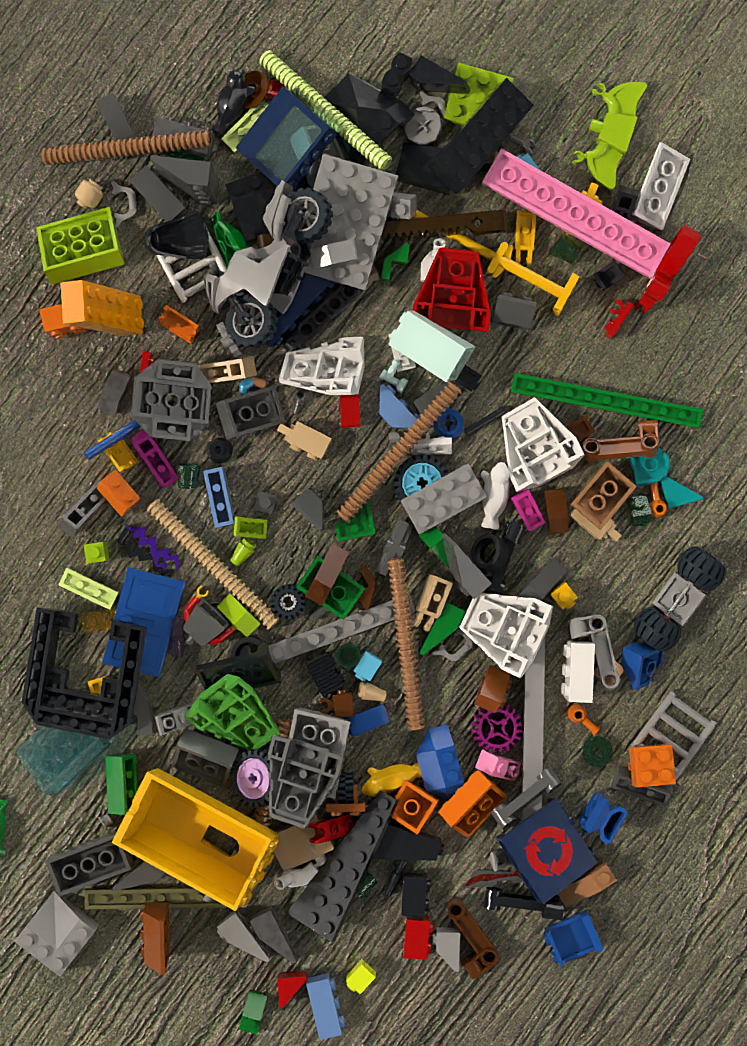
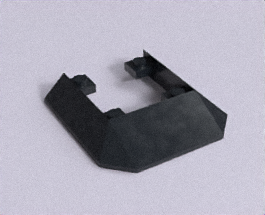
M37 607L22 704L36 725L111 739L132 724L147 627L137 623L112 620L109 640L125 642L119 679L103 677L101 692L97 694L67 688L69 670L54 667L60 630L71 633L76 632L78 613L63 611L62 609Z

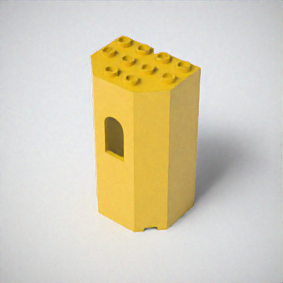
M157 768L146 773L132 801V806L126 813L112 843L236 911L249 903L253 895L251 892L258 883L262 882L266 874L264 869L267 865L271 864L275 856L272 853L279 843V833ZM209 825L238 841L239 851L236 855L227 856L202 842Z

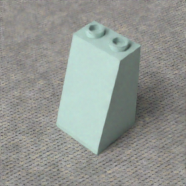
M413 310L407 311V313L404 312L400 317L399 327L394 329L389 337L391 341L388 345L443 381L456 380L474 351L475 346Z

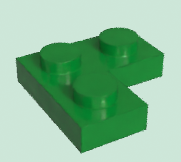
M369 499L366 500V504L363 503L362 509H358L359 512L354 514L355 517L350 522L341 521L334 523L338 542L376 534Z

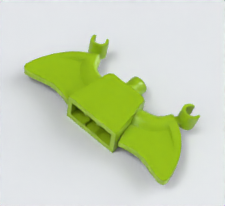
M645 82L623 83L614 87L608 93L606 92L605 85L598 83L596 85L600 88V93L596 89L591 90L593 95H601L603 97L602 100L608 105V113H606L603 122L595 119L591 120L588 130L599 133L596 148L592 151H586V154H583L581 151L574 152L571 156L576 155L578 160H574L571 163L576 165L586 160L588 169L594 178L610 190L615 188L617 165L622 156L624 157L632 137L638 118L636 117V106L647 88V83Z

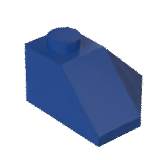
M640 642L632 643L623 648L621 666L633 689L637 691L649 685L652 680L650 675L655 668L659 669L663 663L664 652L656 650L647 643Z

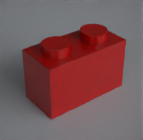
M406 916L404 958L427 960V954H431L432 942H428L429 935L433 934V923H430L429 916Z

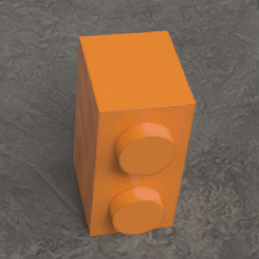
M116 470L103 478L97 486L98 491L121 517L133 509L141 499Z

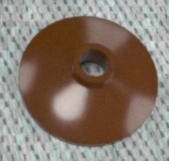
M250 71L246 73L247 86L255 87L256 92L247 98L243 106L247 109L260 105L266 98L269 89L268 79L262 72Z

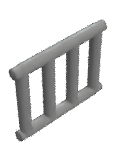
M670 691L634 740L631 747L645 746L643 741L648 734L662 744L672 745L673 752L683 758L677 767L674 766L675 779L677 780L717 723L707 720L678 699L674 691ZM671 703L705 727L699 737L665 713ZM659 719H662L694 742L688 752L653 728Z

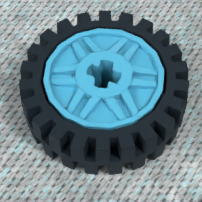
M429 455L412 456L401 463L395 473V493L401 502L402 499L421 490V486H417L419 478L427 481L426 487L448 475L449 472L445 465L435 457Z

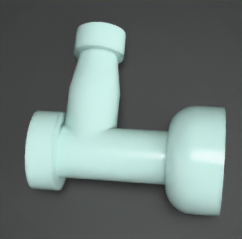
M394 359L388 371L385 369L382 371L379 380H385L396 386V391L402 394L409 380L405 378L399 380L393 377L397 367L400 365V362Z

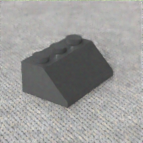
M185 728L177 745L171 767L225 787L239 749L212 737L202 735L197 731Z

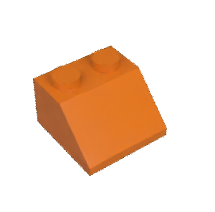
M405 780L395 796L399 802L392 818L418 835L441 800L425 789Z

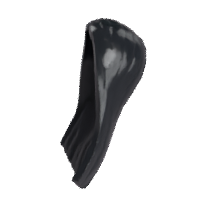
M194 211L183 217L151 226L145 232L144 244L147 250L155 255L182 259H201L207 254L209 234L204 219L198 211Z

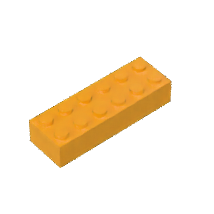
M84 280L61 283L63 324L119 336L143 334L144 321L141 311L143 302L140 295Z

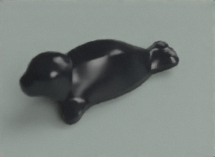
M238 68L230 71L227 76V84L219 95L217 102L218 122L211 128V131L224 136L227 133L229 126L242 111L247 98L256 92L255 87L247 86L244 69Z

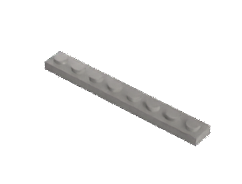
M408 594L409 598H407V600H409L410 602L408 604V606H410L409 612H411L412 614L416 612V610L414 608L410 594ZM394 600L349 615L344 620L339 619L270 644L268 647L274 663H278L395 620V612L393 611L395 606L392 604Z

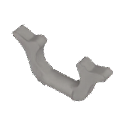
M420 91V96L423 99L422 106L436 103L439 108L442 126H446L448 121L443 120L446 111L445 101L441 97L428 96L423 91Z
M111 180L113 186L112 194L127 193L129 199V211L126 214H114L117 219L115 227L120 228L124 221L133 218L137 214L136 193L131 188L120 186L114 180Z
M458 629L457 633L465 637L466 643L454 654H449L445 650L444 645L441 644L439 650L432 652V655H442L451 661H457L471 649L472 640L461 629Z

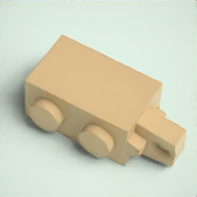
M298 421L296 425L291 424L290 428L280 424L277 431L286 435L284 440L291 444L289 448L299 453L303 450L308 453L307 457L315 461L318 458L323 459L332 441V438Z
M575 508L568 515L597 540H600L602 537L606 539L609 536L617 542L622 536L614 529L617 525L614 524L611 518L599 530Z

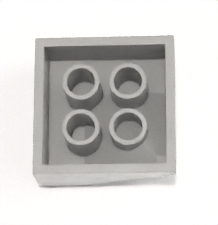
M54 890L14 942L60 977L99 927V924L63 896L58 897L57 892Z

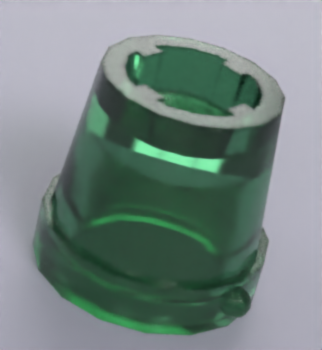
M563 233L555 243L550 255L572 264L578 257L582 247Z
M189 463L176 464L178 488L196 489L198 487L201 465Z
M351 641L342 644L336 652L338 664L345 667L346 670L356 666L361 658L359 648L352 644Z
M368 870L357 892V895L363 901L378 883Z

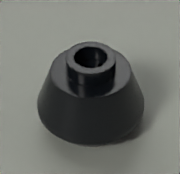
M215 438L207 446V455L215 463H225L232 457L233 447L225 438Z

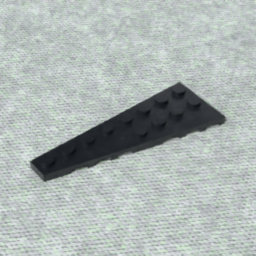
M384 791L379 792L293 903L287 914L331 942L336 940L399 802L397 798Z

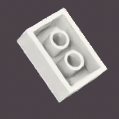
M567 640L566 645H563V656L566 657V664H562V675L565 676V683L561 684V694H564V698L569 702L592 703L595 644L590 641Z

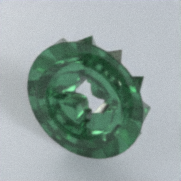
M594 736L587 739L583 744L582 755L589 765L601 767L611 760L613 749L607 739ZM592 745L597 748L602 747L600 750L602 758L597 754L592 755L594 752Z

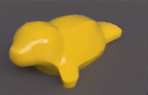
M418 762L412 766L404 764L392 765L382 770L369 768L367 772L371 777L363 785L362 792L371 797H376L380 791L388 794L398 792L405 780L412 783L416 778H422Z

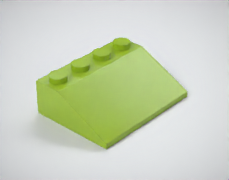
M110 207L36 227L43 270L51 285L125 264Z

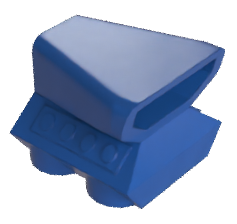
M596 791L582 812L578 824L589 834L598 830L600 839L604 843L610 844L623 823L627 811L621 806L609 805L606 796Z

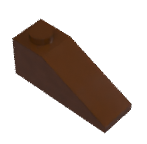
M332 543L305 597L323 606L349 554L348 551Z

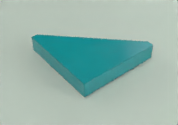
M667 476L660 481L667 509L703 499L701 495Z

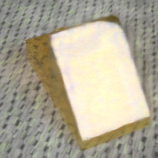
M117 609L81 613L83 633L111 629V622L114 620Z

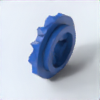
M446 408V412H442V416L437 418L438 421H434L433 427L440 437L455 438L461 433L464 421L458 411ZM447 415H449L450 422L457 423L450 426L449 432L446 426L440 425V423L446 422Z

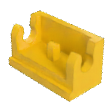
M116 431L109 432L108 436L115 433ZM108 436L100 438L98 442L104 440ZM123 439L105 450L119 472L124 473L139 462Z

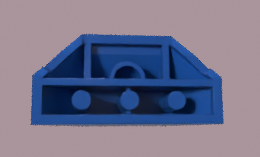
M444 724L428 729L416 752L426 791L447 802L457 789L464 785V780L448 725Z

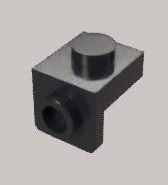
M615 259L600 271L594 273L593 276L597 287L606 290L625 277L626 274Z

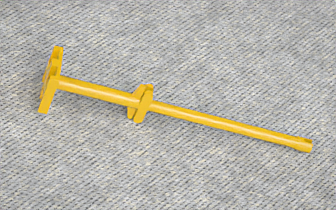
M416 210V214L412 218H424L429 216ZM450 231L449 236H446L491 260L487 273L493 275V278L496 279L504 270H507L558 297L559 299L552 311V314L559 317L580 277L572 273L565 288L511 260L513 245L511 244L508 247V243L502 242L497 252H494L459 232L454 235Z

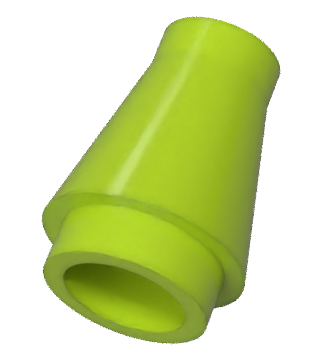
M246 537L239 540L230 561L239 567L241 563L255 552L256 544Z

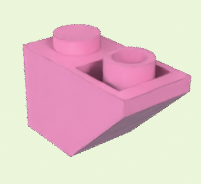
M482 750L475 768L494 777L515 781L522 763L500 754L492 753L491 751Z

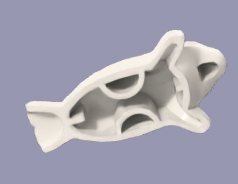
M503 462L497 463L490 473L486 471L481 472V477L485 482L483 490L487 496L482 500L486 515L481 524V527L499 530L498 517L508 503L510 487L513 483L509 477V470Z

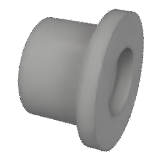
M108 814L102 818L98 817L106 830H108L107 827L113 824Z

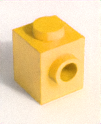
M562 582L548 593L562 610L564 608L570 609L576 604L574 600L578 598L566 582Z

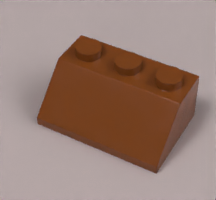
M146 902L144 910L140 911V922H143L140 936L141 939H144V945L141 947V957H144L146 966L161 975H165L170 958L169 902Z

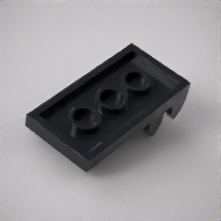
M262 642L254 653H252L251 648L247 645L241 650L239 656L200 664L195 667V672L204 690L227 674L240 677L253 689L281 683V672L276 667L266 642Z

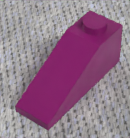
M143 429L131 435L134 447L163 489L180 479L156 438L150 437Z

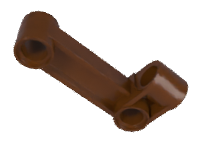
M453 897L447 903L448 915L475 950V952L466 956L461 961V964L471 978L476 979L498 962L497 948L465 906L463 900ZM459 905L461 909L455 912L451 910V907ZM487 952L494 954L492 958H486L484 955Z

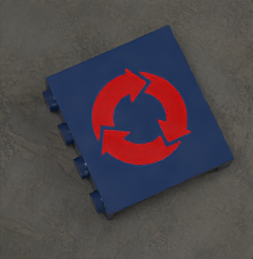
M548 798L549 802L507 834L501 833L495 837L536 901L541 904H545L598 863L594 858L596 856L594 851L586 846L584 836L581 832H577L573 826L575 825L573 819L565 814L563 804L560 800H556V798Z

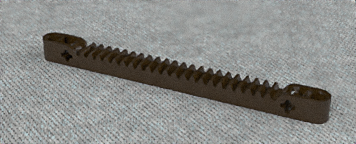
M491 210L386 221L381 238L388 242L389 237L395 241L396 236H399L400 240L403 241L405 235L410 240L412 235L418 239L419 234L426 238L427 233L432 238L435 232L441 237L442 232L449 236L450 231L454 235L457 234L458 230L464 234L465 229H469L474 235L502 233L507 231L506 211ZM475 220H479L481 223L480 227H476ZM271 234L257 236L258 249L267 247L274 241Z

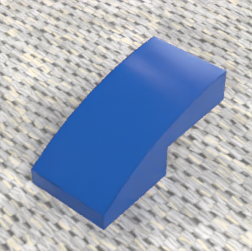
M383 704L356 713L353 717L345 718V720L351 722L349 729L351 736H356L390 722Z

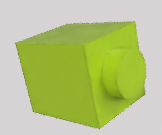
M107 542L84 545L86 564L110 560Z

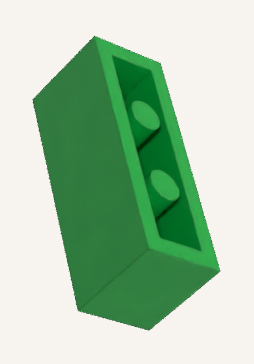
M116 753L107 755L105 760L108 814L126 815L137 793L136 754Z

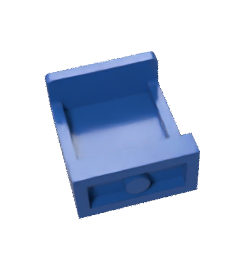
M586 910L544 928L546 934L543 937L547 946L552 945L554 952H551L555 964L559 963L561 968L565 967L564 963L596 950L598 953L604 950Z

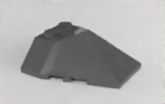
M273 735L268 751V760H270V772H268V778L270 779L269 816L306 829L340 777L345 757L333 750L311 743Z

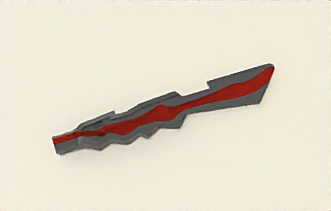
M515 867L511 872L477 869L465 886L466 888L495 886L498 885L497 881L511 880L512 883L524 881Z

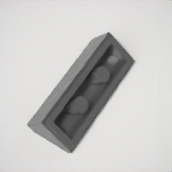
M620 765L611 784V788L662 806H666L672 795V784L647 787L632 786L631 771Z

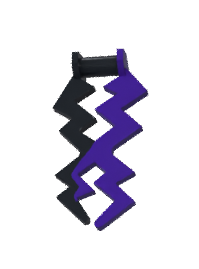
M126 524L120 536L116 538V542L123 546L129 559L138 555L139 562L152 560L153 571L160 569L161 575L173 573L175 570L166 569L167 563L158 564V557L163 556L164 562L174 559L176 569H179L178 554L169 555V548L157 550L156 537L145 538V527L132 528ZM133 532V539L139 537L140 546L150 544L151 553L144 555L143 548L132 551V542L125 544L130 533Z

